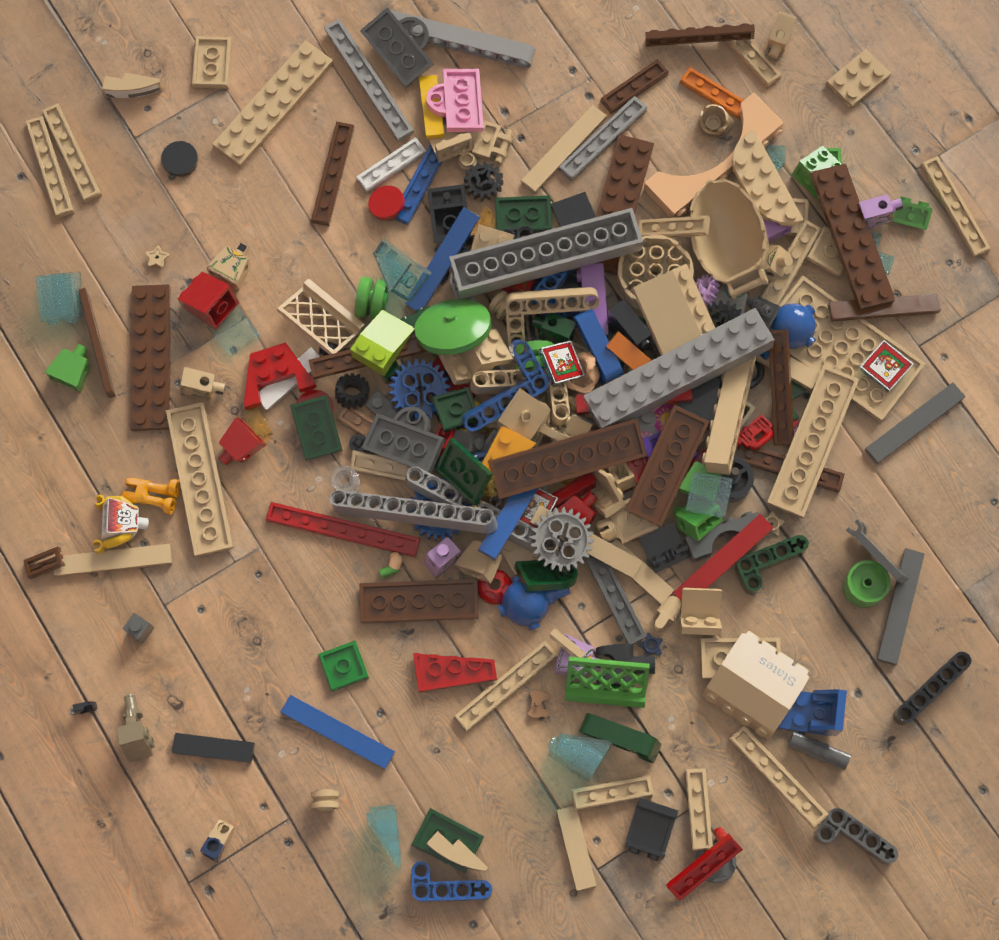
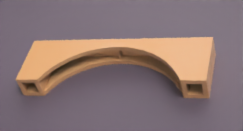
M755 93L740 103L739 113L742 124L740 139L748 132L755 130L764 148H766L772 138L776 139L782 134L784 122ZM734 151L715 168L697 175L675 176L658 171L644 183V191L670 218L682 217L691 206L696 191L699 192L708 180L727 179L728 175L734 172Z

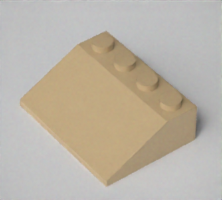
M687 264L631 288L661 356L715 329Z

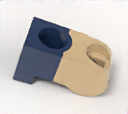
M220 819L202 846L201 854L218 863L235 827Z

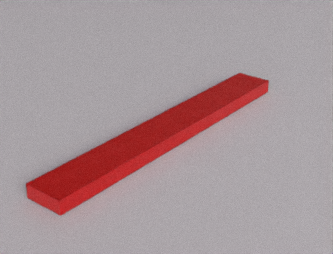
M274 502L270 503L266 516V522L390 552H397L415 558L421 541L419 537Z

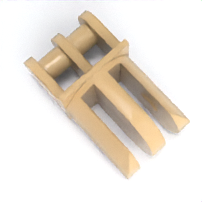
M669 596L657 609L655 614L659 617L653 626L656 632L662 631L667 622L671 625L673 624L681 610V601L678 597Z

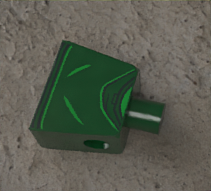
M548 313L545 319L536 315L531 325L540 329L539 338L552 342L555 345L573 341L577 322L554 313Z

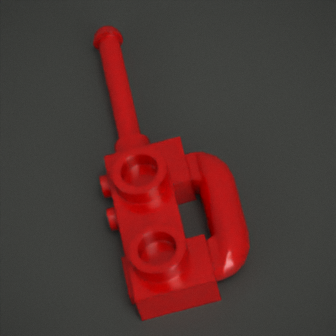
M761 414L747 427L742 428V431L739 433L737 446L742 445L746 450L748 448L752 450L760 449L772 439L773 425ZM762 433L764 436L756 442L754 438Z

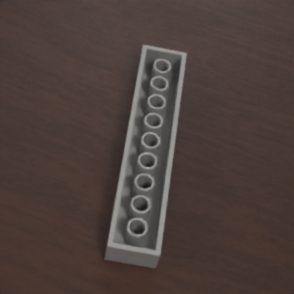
M629 208L450 256L449 260L459 297L464 299L642 251L643 239L633 209Z
M754 308L585 394L584 402L599 429L635 419L689 389L692 390L772 349L774 338L758 311Z

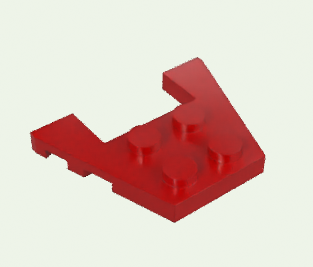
M286 342L250 354L244 398L246 410L263 405L259 388L296 377L301 393L317 388L315 381Z

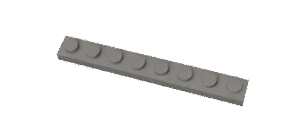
M338 19L325 26L326 34L396 140L399 142L412 135L414 130L341 20Z

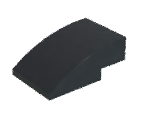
M464 184L427 189L434 243L443 242L463 207L467 209Z

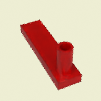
M719 827L714 830L713 835L717 840L714 846L666 884L668 890L679 901L743 850L741 845L730 833L727 834L723 828Z

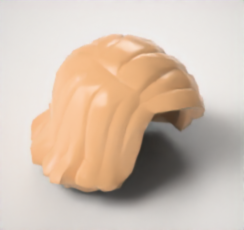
M584 351L576 355L585 376L566 380V386L586 394L593 391L600 378V372L595 364L596 359L592 353Z

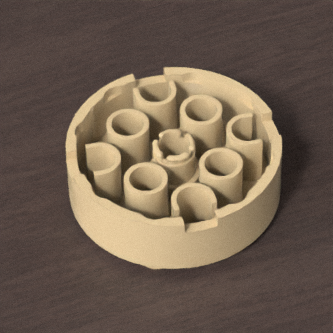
M662 235L642 237V251L620 257L617 271L619 291L631 306L640 311L641 309L631 288L685 264L688 265L693 277V262L689 253L679 245V242ZM652 272H656L659 275L655 276L652 274Z

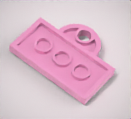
M443 69V83L433 86L428 91L427 107L433 114L446 117V132H483L479 69ZM437 98V99H439L440 101H439V102H433L431 99Z

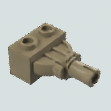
M126 695L124 697L126 711L123 714L126 725L116 728L119 745L129 762L153 756L152 748H155L153 737L149 734L148 728H144L140 721L143 718V714L137 708L135 695Z

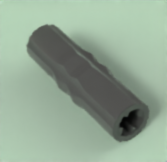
M793 732L788 747L843 770H846L851 754L797 732Z

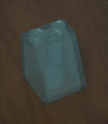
M383 238L373 252L388 290L410 303L432 272L385 238Z
M81 271L35 276L41 322L47 321V325L59 324L58 320L74 323L77 322V319L82 318V303L78 292L81 289Z
M560 733L558 737L553 736L548 744V756L589 782L610 749L612 742Z

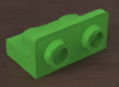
M901 196L903 209L894 212L892 221L927 230L933 208L929 207V203L921 201L918 204L910 203V198Z

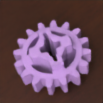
M707 274V276L702 275L701 279L697 278L696 286L707 308V305H712V302L716 299L715 294L719 292L717 288L720 284L710 274Z

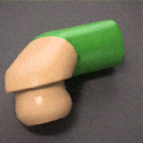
M391 553L389 565L379 570L382 579L396 574L400 570L402 557L399 553Z

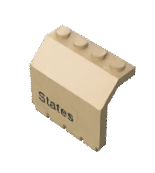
M748 630L746 635L744 633L740 635L701 695L708 702L720 707L724 713L738 719L742 725L756 731L760 737L769 740L810 678L807 675L809 670L798 662L795 667L791 664L794 661L792 658L781 651L777 656L774 654L777 650L775 647L764 640L759 644L760 637Z

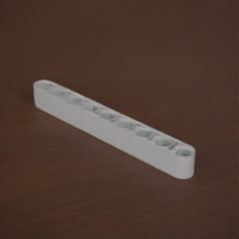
M390 10L398 21L405 17H416L423 21L429 31L428 44L523 68L531 67L536 49L530 44ZM416 25L413 28V33L416 35L421 34L423 31L421 25Z
M411 467L407 471L405 479L407 487L437 503L462 506L463 502H468L471 507L491 510L496 519L502 511L483 500H480L479 504L473 505L452 484L419 467ZM416 475L419 477V480L413 481L410 479V476ZM433 484L437 489L430 490L427 485ZM451 493L454 498L447 499L444 494ZM519 520L515 529H520L523 535H516L513 530L508 540L531 552L537 550L536 547H530L533 542L529 537L535 535L531 531L534 527ZM546 541L544 546L549 551V548L554 547V544L551 541ZM559 542L557 548L558 553L555 554L556 556H558L560 553L562 542Z
M336 490L329 497V501L335 511L342 515L485 534L493 533L498 527L493 512L484 508Z

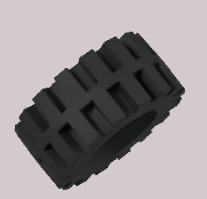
M348 373L344 374V377L341 376L337 380L335 387L337 403H341L343 408L347 406V409L353 407L355 410L357 406L359 408L363 407V404L368 400L370 391L369 383L365 381L366 378H360V374L355 376L354 373L350 375ZM353 387L358 389L360 393L349 395L344 390Z

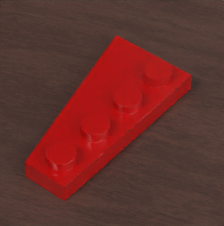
M413 653L419 693L497 680L494 659Z

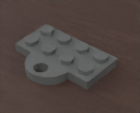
M387 7L360 30L406 88L434 65L423 51L429 42L428 28L423 21L416 17H405L398 21ZM416 25H421L423 28L422 33L419 35L413 33V28Z
M406 407L400 410L394 419L377 413L362 449L405 466L419 467L431 473L446 439L430 433V419L423 410L417 407ZM414 413H419V419L411 422V416Z

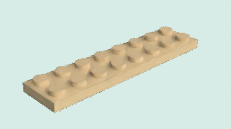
M305 40L212 143L213 147L242 167L334 64L333 59Z
M826 365L822 366L766 504L803 519L858 384V378Z
M201 402L166 410L194 556L199 557L234 549L205 404Z

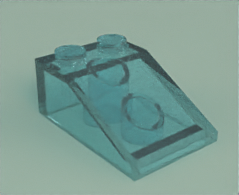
M395 805L370 807V812L366 813L367 824L369 827H372V830L396 868L402 870L397 809Z

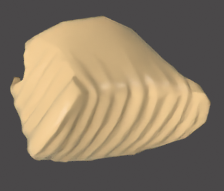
M709 104L699 115V123L705 133L724 135L729 132L734 124L733 118L719 105Z

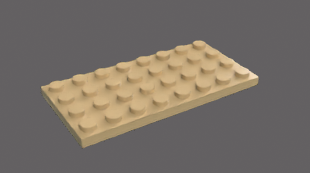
M802 276L779 306L791 303L812 306L815 310L813 316L816 329L813 337L816 341L810 348L803 346L797 349H790V357L819 373L822 366L826 365L858 378L859 381L851 401L881 423L926 363L864 319L831 322L828 303L838 300ZM883 340L913 363L890 391L860 367Z

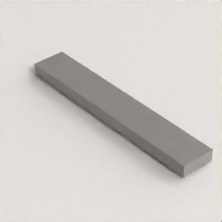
M634 96L565 160L558 170L569 180L573 181L618 138L619 134H623L641 117L648 107Z

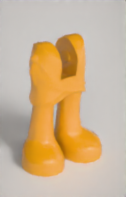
M126 478L125 485L136 490L135 493L123 491L121 496L131 503L149 504L162 508L163 512L168 515L174 513L177 504L174 498L178 499L180 480L172 479L168 485H161L148 480ZM149 492L166 495L171 498L150 496Z

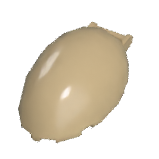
M727 179L708 180L699 192L696 191L690 211L691 217H710L708 236L691 237L692 246L702 267L715 280L727 284L730 295L734 300L740 294L762 284H768L764 271L769 253L766 226L753 199L737 183Z

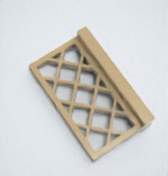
M310 279L306 280L300 290L277 308V312L329 355L342 351L355 338L359 337L365 326L364 323ZM303 294L309 299V302H298V298ZM287 307H296V313H288L285 309ZM299 307H309V314L299 313ZM312 307L320 308L323 310V314H312ZM299 318H310V325L301 324ZM313 319H323V325H313ZM326 319H334L337 322V326L326 325ZM313 330H324V337L316 336L313 334ZM327 330H337L338 337H327ZM340 330L348 331L351 335L349 337H340ZM327 341L338 342V347L333 350L328 346Z

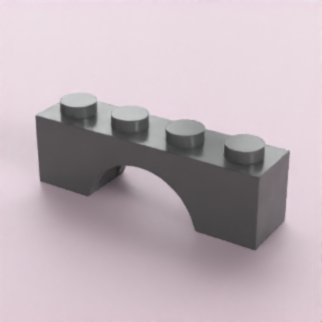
M749 511L742 514L741 518L736 520L729 518L723 521V524L716 526L699 541L687 535L683 542L689 548L688 553L691 562L710 557L712 546L716 539L725 535L736 536L759 513Z

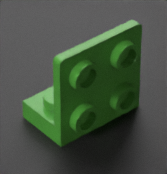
M821 146L802 159L791 175L810 194L818 199L810 173L841 165V163L825 147Z

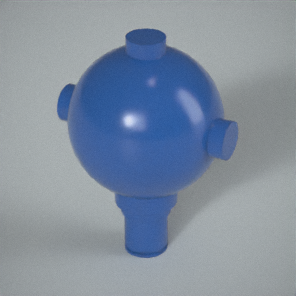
M795 303L783 305L773 320L770 331L788 329L789 349H797L803 346L810 348L816 341L813 337L816 329L813 316L815 310L808 304L806 306ZM769 350L760 354V356L767 360L769 358Z
M519 576L511 578L513 583L504 592L502 605H499L498 609L501 617L507 616L510 621L517 625L528 626L530 631L540 627L539 622L546 616L550 604L571 593L569 588L526 592Z

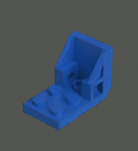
M814 690L812 693L801 691L777 729L823 736H837L843 731L847 690Z

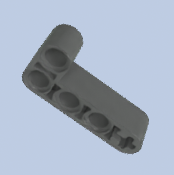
M834 808L828 811L829 816L818 825L814 832V838L820 844L832 842L837 834L840 833L882 864L893 863L898 858V850L895 846L841 808ZM833 812L840 815L841 820L839 823H835L832 820L831 815ZM850 825L857 827L856 835L849 833ZM822 829H826L829 832L828 840H824L820 836ZM867 837H871L874 840L873 848L866 845ZM887 850H889V851H890V852H889V856H890L891 858H887V859H886V858H885V855H886V854H885L884 852L887 851Z

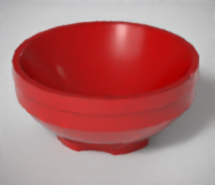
M497 569L493 579L500 581L501 586L499 589L492 590L489 587V583L478 580L477 583L480 598L491 605L502 604L504 592L512 584L510 577L504 571Z

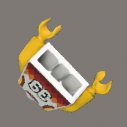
M102 495L96 496L97 501L100 503H95L97 509L103 510L101 539H104V542L100 540L93 541L94 546L100 545V548L94 549L95 553L101 554L104 552L105 547L109 549L130 541L136 535L138 529L147 530L148 518L138 517L139 508L125 497L108 496L105 499Z

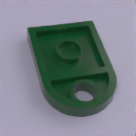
M537 560L515 562L514 568L526 592L567 589L574 586L577 581L578 571L572 565H570V571H567L564 566L562 571L559 572L558 566H555L553 570H551V564L544 567V560L539 562Z

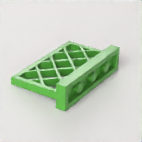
M569 657L565 701L644 708L650 664ZM572 664H579L584 668L577 671L572 667ZM601 666L603 670L597 673L593 668ZM621 668L624 671L617 675L613 670ZM644 670V673L636 676L633 671ZM587 671L593 675L588 679L582 676ZM607 673L613 677L608 681L602 677ZM629 675L633 680L626 683L622 678ZM575 678H578V679H579L580 681H582V682H571V681L574 680ZM598 680L602 684H592V682ZM618 681L622 686H614L611 684ZM638 683L642 688H636L631 686Z

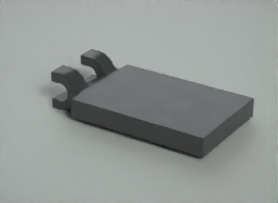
M858 519L855 521L858 525L856 531L849 527L846 529L848 533L856 537L898 582L904 584L909 580L903 571L867 536V527L863 522H860Z

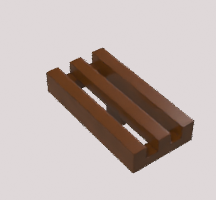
M57 546L23 560L27 578L33 579L65 566V563L62 561L63 555L60 554L61 548ZM55 554V557H52V558H50V559L41 561V562H39V563H37V564H35V565H32V566L29 565V564H31V563H34V562H36V561H39V560H41V559H44V558H46V557H49V556Z

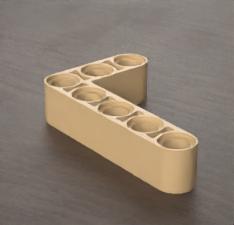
M585 287L513 292L508 294L505 299L508 345L510 346L514 337L521 338L520 340L525 341L524 315L596 309L600 303L596 289ZM589 296L595 297L592 301H587L586 298ZM568 298H576L574 302H567ZM550 299H556V300H557V301H556L555 303H553V304L548 303V300H550ZM531 300L538 301L535 305L529 304ZM513 301L519 303L517 306L509 305ZM514 319H518L520 321L517 324L511 323V321Z
M542 369L549 382L548 388L544 392H546L547 405L551 409L550 422L556 427H561L570 415L566 381L555 383L551 379L553 376L550 369ZM520 370L479 371L473 375L470 389L478 395L499 394L515 385L514 379L521 381L525 378ZM537 378L540 383L534 382L536 388L542 385L541 378ZM495 380H500L503 384H497ZM476 381H481L484 385H478ZM554 395L559 396L561 400L555 399ZM556 413L562 414L563 418H559Z

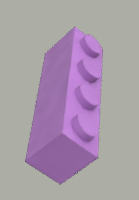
M603 263L582 266L580 271H577V283L581 282V288L592 287L596 289L600 303L593 311L608 339ZM589 296L586 298V300L592 301L595 297Z

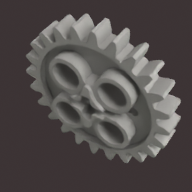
M563 507L559 513L558 509L554 508L553 514L548 510L546 511L547 517L540 515L542 522H534L538 528L531 529L535 535L530 536L529 539L534 540L535 543H532L530 547H536L537 549L533 552V555L539 554L540 557L537 561L544 560V567L551 564V570L558 566V571L561 572L565 566V569L570 571V565L576 569L577 562L580 564L584 563L582 557L589 558L586 551L593 550L592 547L588 546V544L594 542V540L589 539V536L594 533L587 531L591 525H584L586 518L580 520V512L574 516L573 509L566 513L565 507ZM551 523H558L560 525V531H552L550 527ZM565 523H568V528L564 535L566 542L561 545L560 553L556 556L555 553L560 542L557 538L562 535ZM572 528L578 530L579 537L572 538L569 530ZM546 541L553 542L554 550H546L544 543ZM565 547L573 550L572 557L564 555L563 549Z

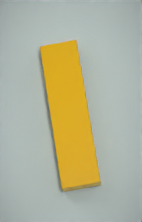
M437 75L419 77L426 139L445 137L443 119L433 114L426 104L428 91L438 84ZM437 98L431 99L433 102H439V101H440V100L437 99Z

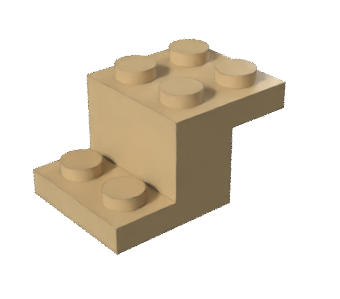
M491 329L487 338L471 350L453 355L438 354L454 385L469 383L476 372L492 371L494 366L509 364L513 360L497 329Z

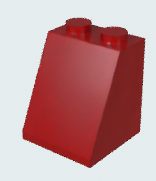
M204 272L194 277L192 283L181 292L178 298L184 309L214 330L221 325L240 303L230 285Z

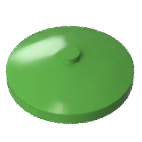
M451 299L437 303L426 309L415 323V335L419 345L431 353L440 355H453L471 350L481 344L491 331V318L488 310L482 304L468 299Z

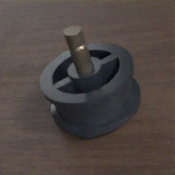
M734 457L730 475L722 474L717 495L718 499L733 503L744 499L748 495L754 482V473L751 466L745 460Z

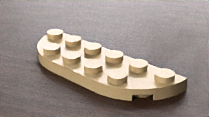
M756 131L748 132L737 143L733 155V169L743 190L753 199L762 218L768 222L770 220L780 223L781 226L802 224L804 219Z

